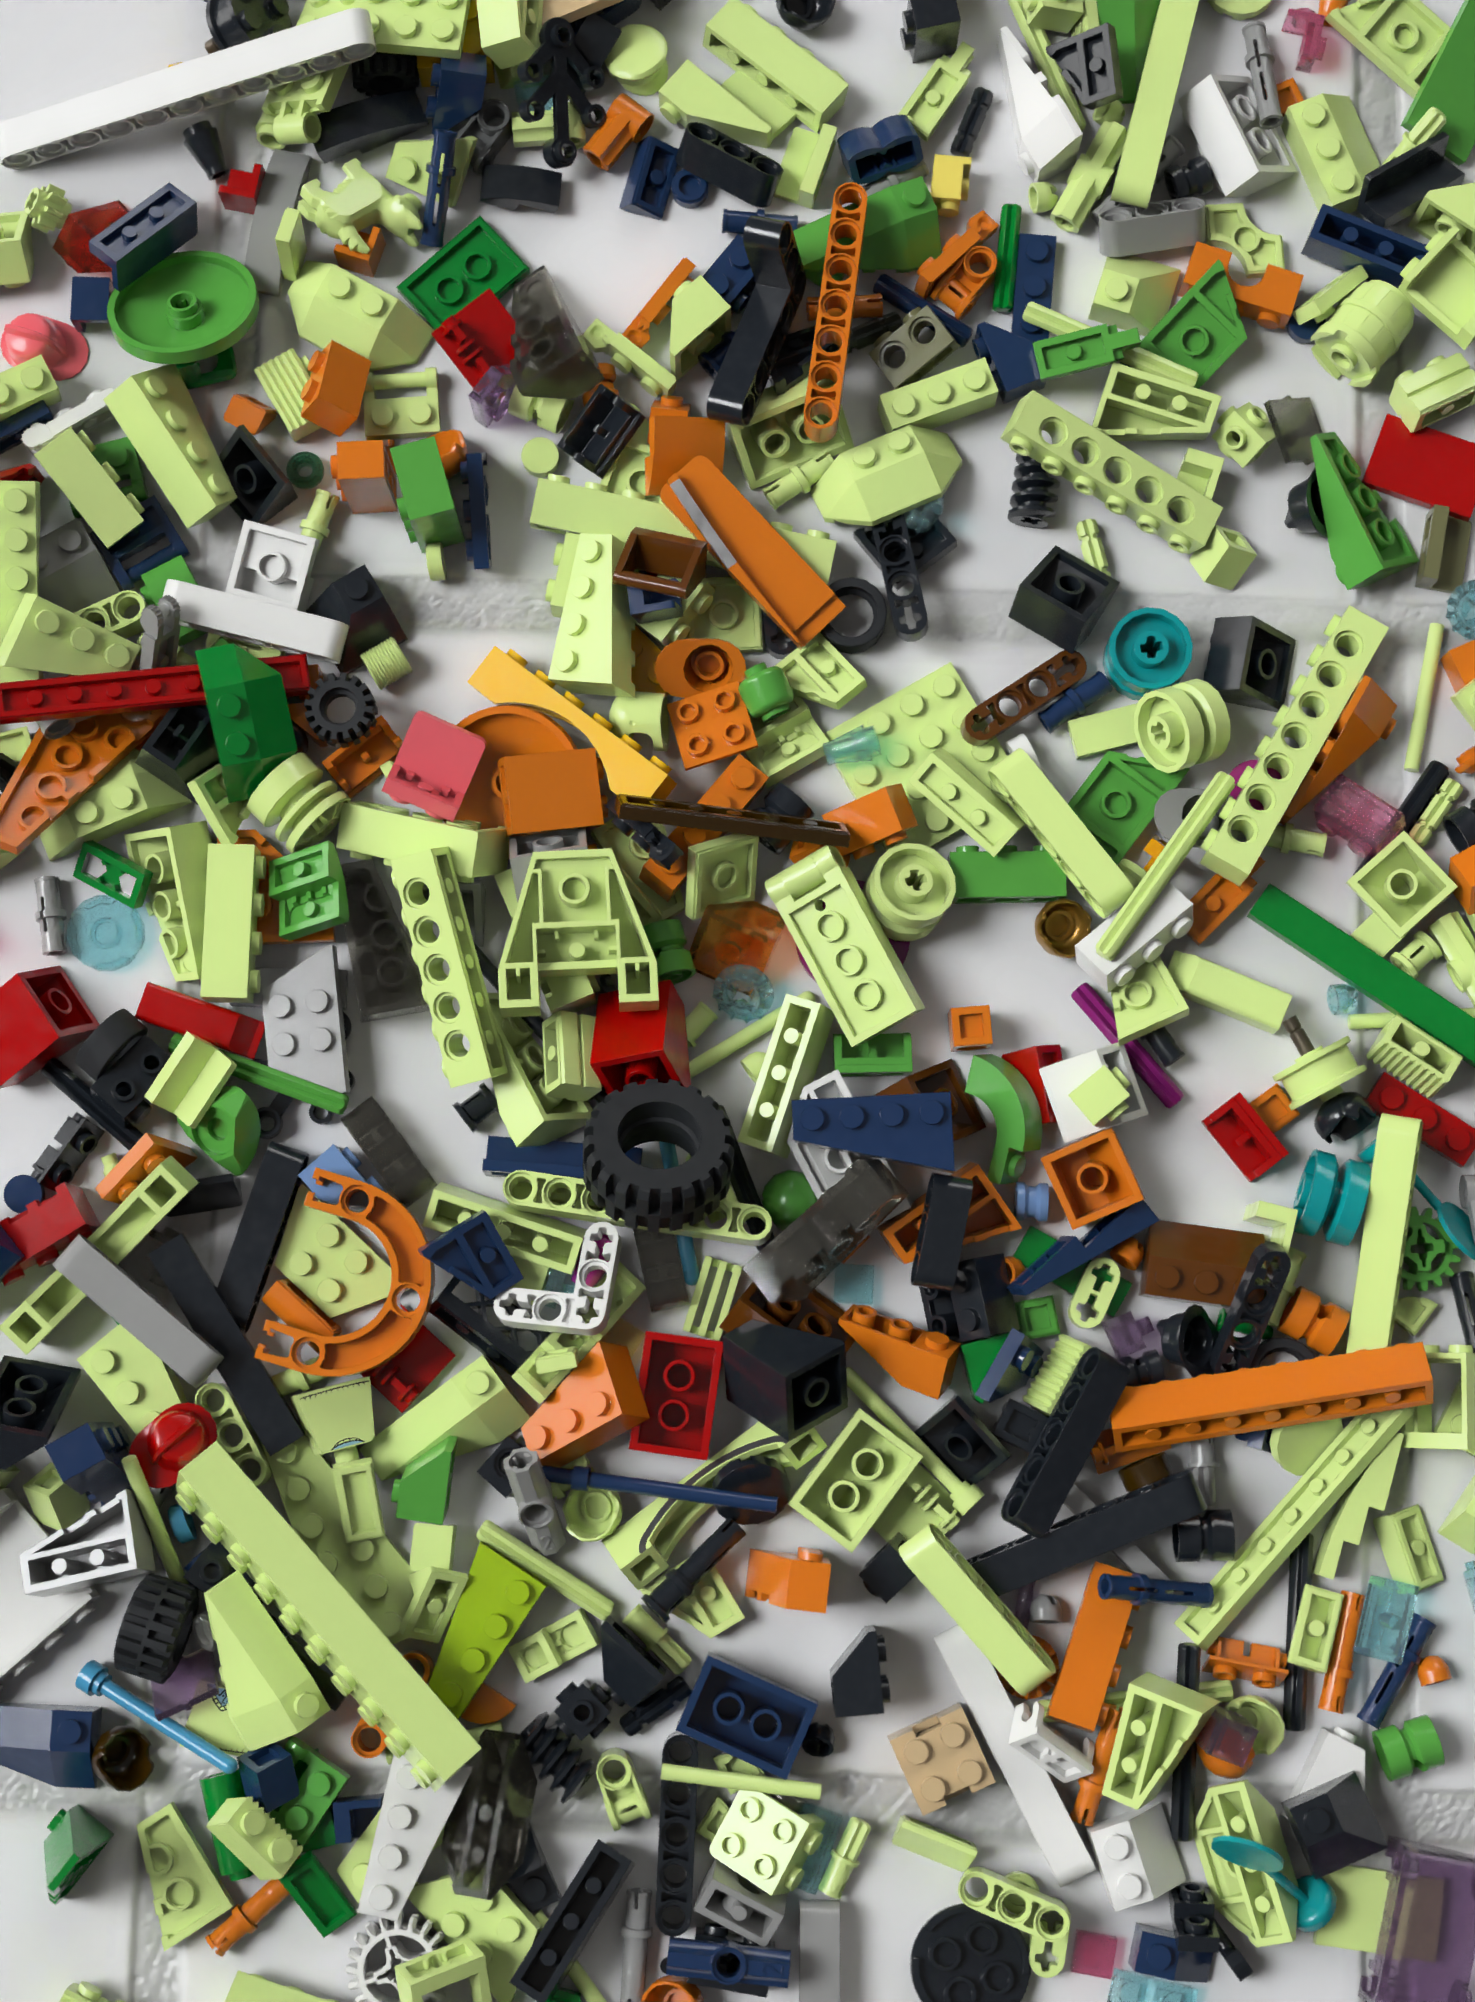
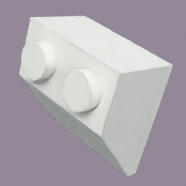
M1161 1802L1096 1822L1091 1827L1085 1826L1109 1903L1115 1912L1154 1900L1186 1881Z

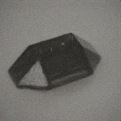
M485 1729L479 1736L480 1740L477 1742L481 1746V1750L466 1764L472 1766L473 1769L446 1821L441 1852L447 1871L453 1881L452 1888L454 1894L492 1900L523 1863L537 1778L521 1734Z

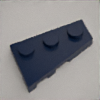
M487 452L466 454L467 461L460 462L462 485H469V500H463L464 522L471 523L472 538H466L467 561H474V569H489L492 567L489 514H486L489 491L487 478L483 472V466L487 465Z

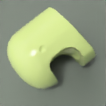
M635 691V698L616 696L609 713V722L614 726L610 732L619 739L624 734L632 739L634 733L647 734L653 740L654 751L667 752L669 748L667 694Z

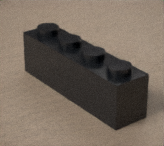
M598 1839L509 1983L537 2002H551L636 1863Z

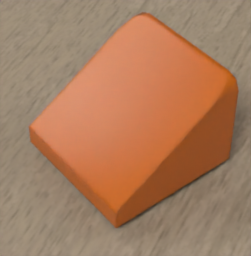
M233 394L223 419L237 428L240 425H245L252 435H257L276 418L278 413L275 409L249 395Z

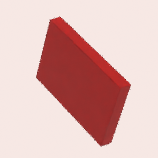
M1387 414L1362 483L1372 490L1376 489L1378 492L1431 509L1435 504L1450 507L1448 516L1468 522L1475 506V443L1429 427L1411 433L1403 423L1402 418Z

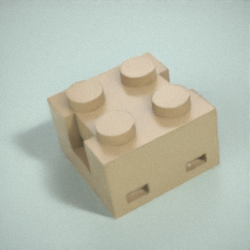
M959 1703L887 1735L923 1816L946 1806L945 1801L968 1790L974 1793L996 1782L965 1712Z

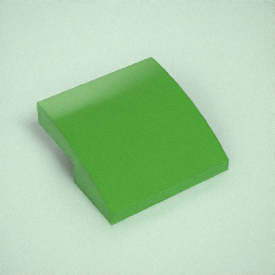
M325 841L269 861V897L279 901V937L292 941L349 921L345 880L337 851L332 842Z

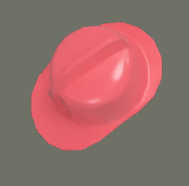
M34 313L20 315L11 323L6 324L0 345L3 357L13 367L38 355H42L54 380L57 381L71 379L79 374L86 365L89 354L86 339L80 332H77L76 328Z

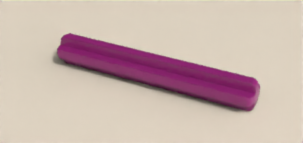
M1088 983L1081 984L1072 992V999L1111 1044L1118 1043L1114 1012ZM1137 1039L1124 1044L1133 1070L1166 1108L1174 1107L1183 1099V1092Z

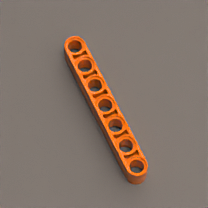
M854 182L840 185L833 196L804 405V431L809 439L818 443L827 442L836 435L840 416L867 218V193L860 184ZM854 203L859 207L854 210H847L842 205ZM850 238L854 242L844 246L839 244L837 240ZM836 273H845L849 278L844 281H838L832 278V276ZM832 308H839L845 313L834 317L829 315L827 311ZM833 343L839 346L840 349L829 353L824 351L822 347L825 344ZM822 379H830L835 385L824 389L816 383ZM816 415H825L830 418V421L819 425L811 419Z

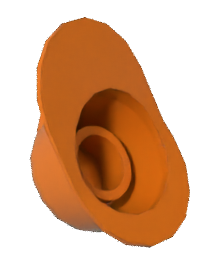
M686 638L675 640L665 646L657 656L654 669L656 680L664 691L675 697L687 698L735 681L741 683L745 678L746 663L740 650L728 641L711 638Z

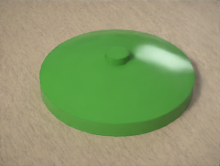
M181 251L170 254L119 292L114 289L109 298L107 317L116 342L132 356L159 364L190 363L214 356L237 343L250 330L256 320L259 311V295L251 273L237 260L210 251Z

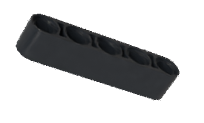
M273 1141L270 1142L264 1154L217 1287L245 1334L248 1332L254 1319L298 1188L302 1183V1179L298 1174L307 1167L309 1161V1153Z
M1097 1347L1088 1349L1082 1355L1004 1500L1001 1510V1516L1004 1521L1035 1538H1040L1048 1532L1128 1383L1130 1369L1126 1364Z
M679 1731L670 1734L664 1743L662 1763L698 1768L699 1747L697 1740ZM675 1741H686L691 1746L692 1754L688 1759L678 1761L671 1756L669 1747ZM661 1780L655 1920L658 1929L663 1934L675 1937L687 1931L692 1918L697 1784L685 1783L690 1789V1795L686 1800L678 1802L670 1798L667 1790L675 1781ZM678 1822L686 1826L689 1835L684 1841L673 1842L668 1838L666 1829L672 1823ZM671 1864H679L685 1868L687 1876L680 1883H672L665 1877L664 1870ZM676 1905L683 1909L685 1918L678 1924H670L665 1921L662 1912L668 1906Z

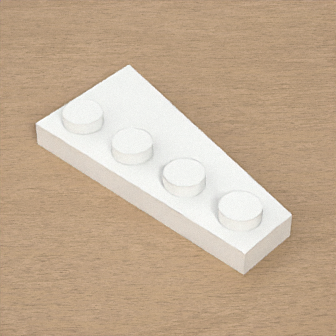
M393 1754L357 1913L397 1921L473 1769L472 1766L465 1765L441 1788L434 1792L430 1786L424 1789L419 1785L410 1773L413 1766L403 1755L397 1758Z

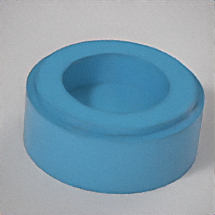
M179 1503L170 1506L168 1518L177 1540L184 1544L196 1539L197 1532L191 1514L189 1515L185 1512Z

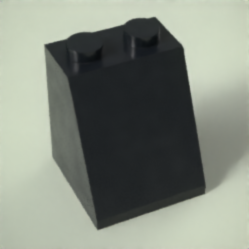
M753 1319L722 1336L727 1400L788 1442L848 1408L846 1348L843 1341Z

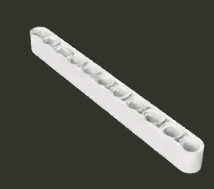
M362 8L347 9L0 122L1 164L9 169L29 167L366 59L375 54L377 50L369 11Z

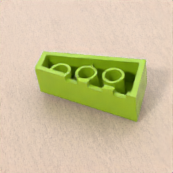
M482 1541L479 1543L468 1574V1580L461 1593L428 1684L457 1720L462 1716L548 1586Z

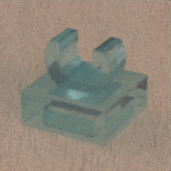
M551 1269L544 1291L573 1294L575 1287L564 1283L567 1273ZM548 1303L545 1306L555 1309L557 1303Z

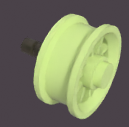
M1296 1015L1282 1022L1301 1057L1294 1060L1296 1064L1273 1076L1275 1082L1282 1081L1291 1097L1292 1102L1289 1105L1291 1111L1318 1096L1322 1102L1331 1099L1343 1092L1340 1084L1368 1070L1365 1064L1358 1065L1347 1046L1351 1041L1349 1036L1325 1048L1321 1045L1315 1049L1305 1030L1301 1028V1023Z

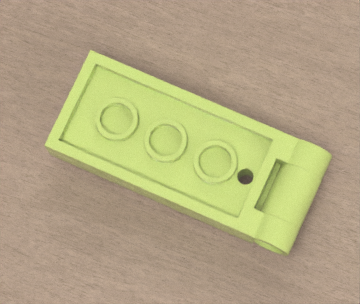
M825 845L765 881L768 895L776 905L851 1047L864 1044L925 1009L851 869L846 867L845 861L836 846ZM823 901H824L825 904H826L825 909H823V907H822Z

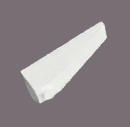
M1008 26L1000 29L997 47L1019 154L1017 155V160L1022 172L1026 176L1031 175L1034 182H1043L1075 165L1083 133L1060 95L1050 96L1047 88V78L1041 71L1036 74L1032 72L1029 54Z

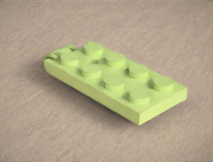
M307 0L296 26L354 8L355 0ZM349 64L269 89L261 109L269 116H276L273 122V133L279 144L315 143L319 140L321 123L315 113L331 111Z

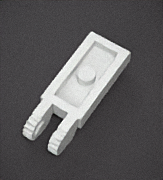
M112 386L107 389H98L89 394L83 403L74 408H65L56 413L50 422L46 424L38 422L32 424L30 428H26L23 431L24 433L21 434L22 443L27 449L29 448V452L34 456L35 453L70 427L76 434L81 430L87 434L111 421L115 417L103 399L113 392L114 389Z

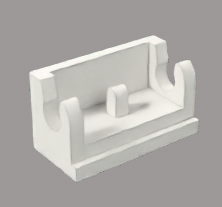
M1036 1701L1033 1705V1713L1029 1711V1706L1024 1703L1016 1705L1009 1745L1063 1783L1093 1774L1094 1766L1092 1765L1095 1749L1093 1741L1086 1737L1083 1742V1750L1080 1752L1079 1742L1075 1739L1069 1740L1043 1721V1705Z

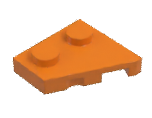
M145 1133L96 1186L95 1190L102 1199L121 1204L170 1155L184 1168L193 1163L198 1157L188 1146Z

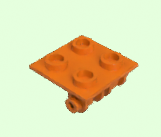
M739 681L666 704L686 771L759 747L747 707L738 692Z

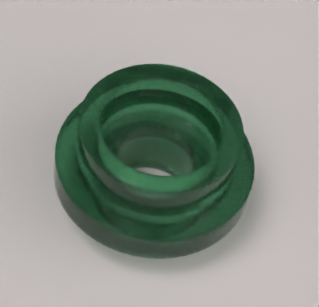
M299 452L293 455L287 463V477L295 487L311 489L322 481L324 465L316 454ZM303 467H311L312 473L309 476L302 477L299 475Z

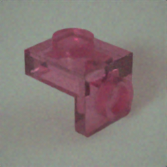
M1308 8L1288 9L1281 31L1302 36L1295 70L1310 73L1315 60L1321 61L1323 58L1327 38L1321 37L1325 15L1316 14Z

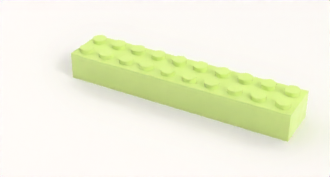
M217 1441L178 1472L175 1488L178 1494L175 1498L179 1505L189 1515L193 1512L197 1514L204 1523L201 1525V1529L208 1539L215 1545L221 1542L230 1553L226 1557L236 1571H240L241 1574L246 1572L256 1583L252 1588L257 1596L266 1605L272 1602L282 1613L278 1618L286 1630L292 1635L298 1632L308 1645L305 1647V1650L310 1658L319 1666L324 1663L334 1674L331 1677V1681L335 1687L346 1697L351 1694L360 1704L357 1711L364 1721L371 1727H374L376 1724L387 1736L384 1739L386 1746L397 1758L403 1755L413 1766L410 1773L424 1789L430 1786L436 1792L481 1750V1746Z

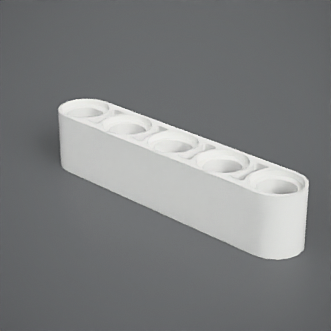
M167 579L163 597L170 595L179 602L181 610L179 612V624L181 626L296 655L306 654L308 658L328 663H340L349 626L343 622L183 581Z

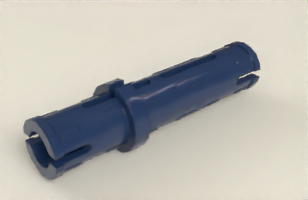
M434 129L431 162L426 164V172L429 173L422 238L420 239V244L430 247H443L444 245L443 237L448 211L451 177L456 176V167L453 166L458 133L455 131ZM441 153H444L445 157L442 172L441 184H439L438 176ZM436 193H439L436 223H433Z
M1104 1573L1098 1581V1593L1101 1599L1126 1600L1136 1606H1143L1149 1602L1209 1608L1214 1599L1213 1587L1210 1583L1206 1582L1195 1583L1148 1578L1143 1573H1134L1132 1576H1117ZM1129 1587L1146 1588L1147 1592L1129 1590ZM1165 1590L1181 1591L1183 1594H1166Z
M1414 1612L1413 1618L1399 1643H1393L1391 1650L1394 1652L1376 1681L1361 1711L1357 1714L1358 1718L1376 1729H1380L1382 1721L1399 1694L1414 1664L1419 1665L1422 1658L1419 1655L1437 1625Z

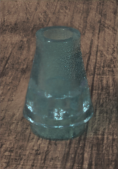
M862 724L830 742L823 743L828 765L874 761L873 757L882 755L874 725L865 727Z

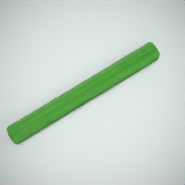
M173 1035L168 1047L170 1053L174 1052L184 1037L183 1035ZM219 1049L237 1064L231 1074L232 1076L339 1115L344 1114L347 1109L349 1097L346 1094Z

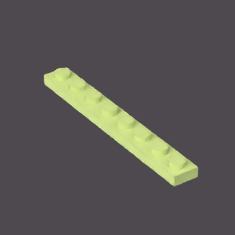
M1409 1408L1355 1416L1234 1554V1559L1228 1561L1209 1582L1214 1590L1212 1605L1209 1608L1188 1606L1174 1624L1206 1652L1414 1413Z

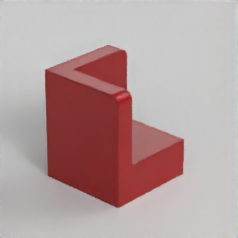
M255 163L252 173L236 169L230 170L227 186L220 185L218 190L225 209L254 215L259 192L266 173L262 164Z

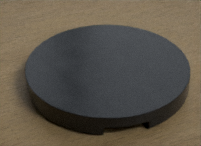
M964 1903L955 1904L934 1914L918 1932L910 1955L911 1980L921 2002H1021L1031 1975L1029 1949L1019 1929L976 1911Z

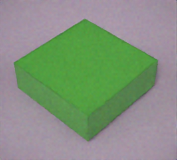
M1053 1295L1015 1302L1020 1326L1019 1332L1025 1334L1030 1339L1061 1334Z

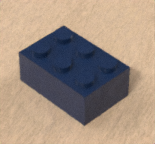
M709 1651L679 1718L676 1730L786 1780L816 1712L818 1701Z

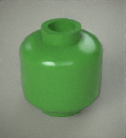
M765 662L744 672L746 679L740 683L738 692L751 717L762 718L763 722H768L791 710L789 704L793 701L795 695L782 668L777 666L767 668Z

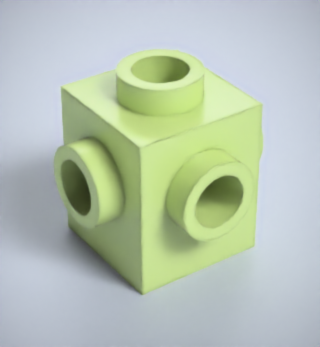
M1248 402L1238 409L1234 406L1228 408L1217 420L1220 427L1211 437L1218 443L1220 451L1225 456L1234 459L1244 468L1257 460L1281 433L1269 422L1268 415L1261 408L1253 406Z

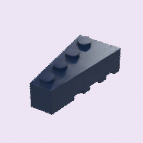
M951 1092L791 1100L793 1140L795 1143L955 1173Z

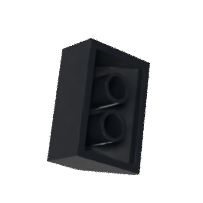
M7 1355L3 1356L0 1362V1469L9 1468L47 1445L81 1376V1369Z

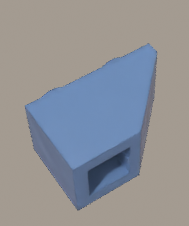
M334 1144L298 1174L310 1190L316 1193V1197L321 1202L332 1205L339 1203V1196L343 1186L325 1179L323 1186L315 1184L316 1180L312 1177L316 1167L368 1183L387 1193L374 1176L366 1179L357 1169L362 1162L348 1147L341 1150ZM363 1191L354 1193L349 1201L350 1208L366 1209L369 1198Z

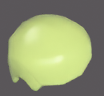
M589 1488L588 1491L571 1489L562 1507L567 1524V1532L582 1542L600 1541L611 1535L619 1526L623 1514V1506L617 1491Z
M1257 1695L1240 1696L1231 1700L1221 1713V1719L1233 1726L1254 1749L1255 1755L1273 1754L1284 1740V1721L1278 1709L1263 1697Z

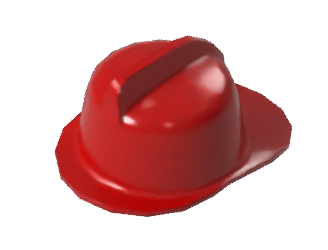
M189 1402L175 1404L164 1410L139 1432L131 1443L128 1456H137L149 1487L157 1489L171 1487L177 1483L178 1472L217 1440L216 1423L211 1414L200 1405Z

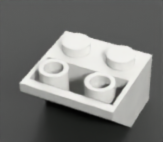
M1114 1043L1039 1069L1064 1143L1149 1115L1124 1045L1119 1046V1043ZM1105 1065L1110 1071L1117 1067L1131 1083L1126 1089L1130 1097L1125 1100L1129 1108L1112 1122L1106 1116L1093 1126L1068 1094L1102 1066Z

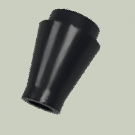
M210 121L197 122L183 131L185 138L183 144L204 170L209 180H216L229 172L225 163L218 130L216 127H212Z

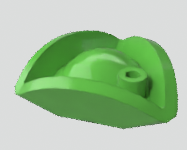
M224 1086L195 1129L187 1126L177 1117V1121L186 1135L216 1163L236 1176L243 1174L247 1170L258 1148L261 1127L255 1104L241 1088L237 1086Z

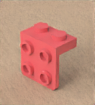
M418 711L411 721L381 791L389 794L398 803L413 804L424 809L429 816L435 819H447L453 822L485 750L486 740L477 734L427 712Z

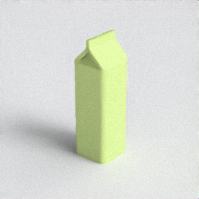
M1177 950L1174 951L1167 968L1183 998L1271 1034L1279 1030L1292 998L1291 994L1199 956L1182 953Z

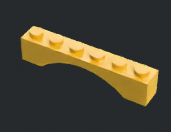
M494 646L467 681L496 706L518 705L532 708L545 715L565 721L582 731L597 750L607 773L610 790L615 795L620 793L666 799L677 785L668 775L672 770L668 765L654 755L650 760L639 754L643 748L626 734L619 739L610 732L614 726L597 712L592 717L582 711L585 704L570 692L566 691L563 696L553 689L556 684L548 680L546 674L539 669L535 675L524 668L528 662L511 648L505 654Z

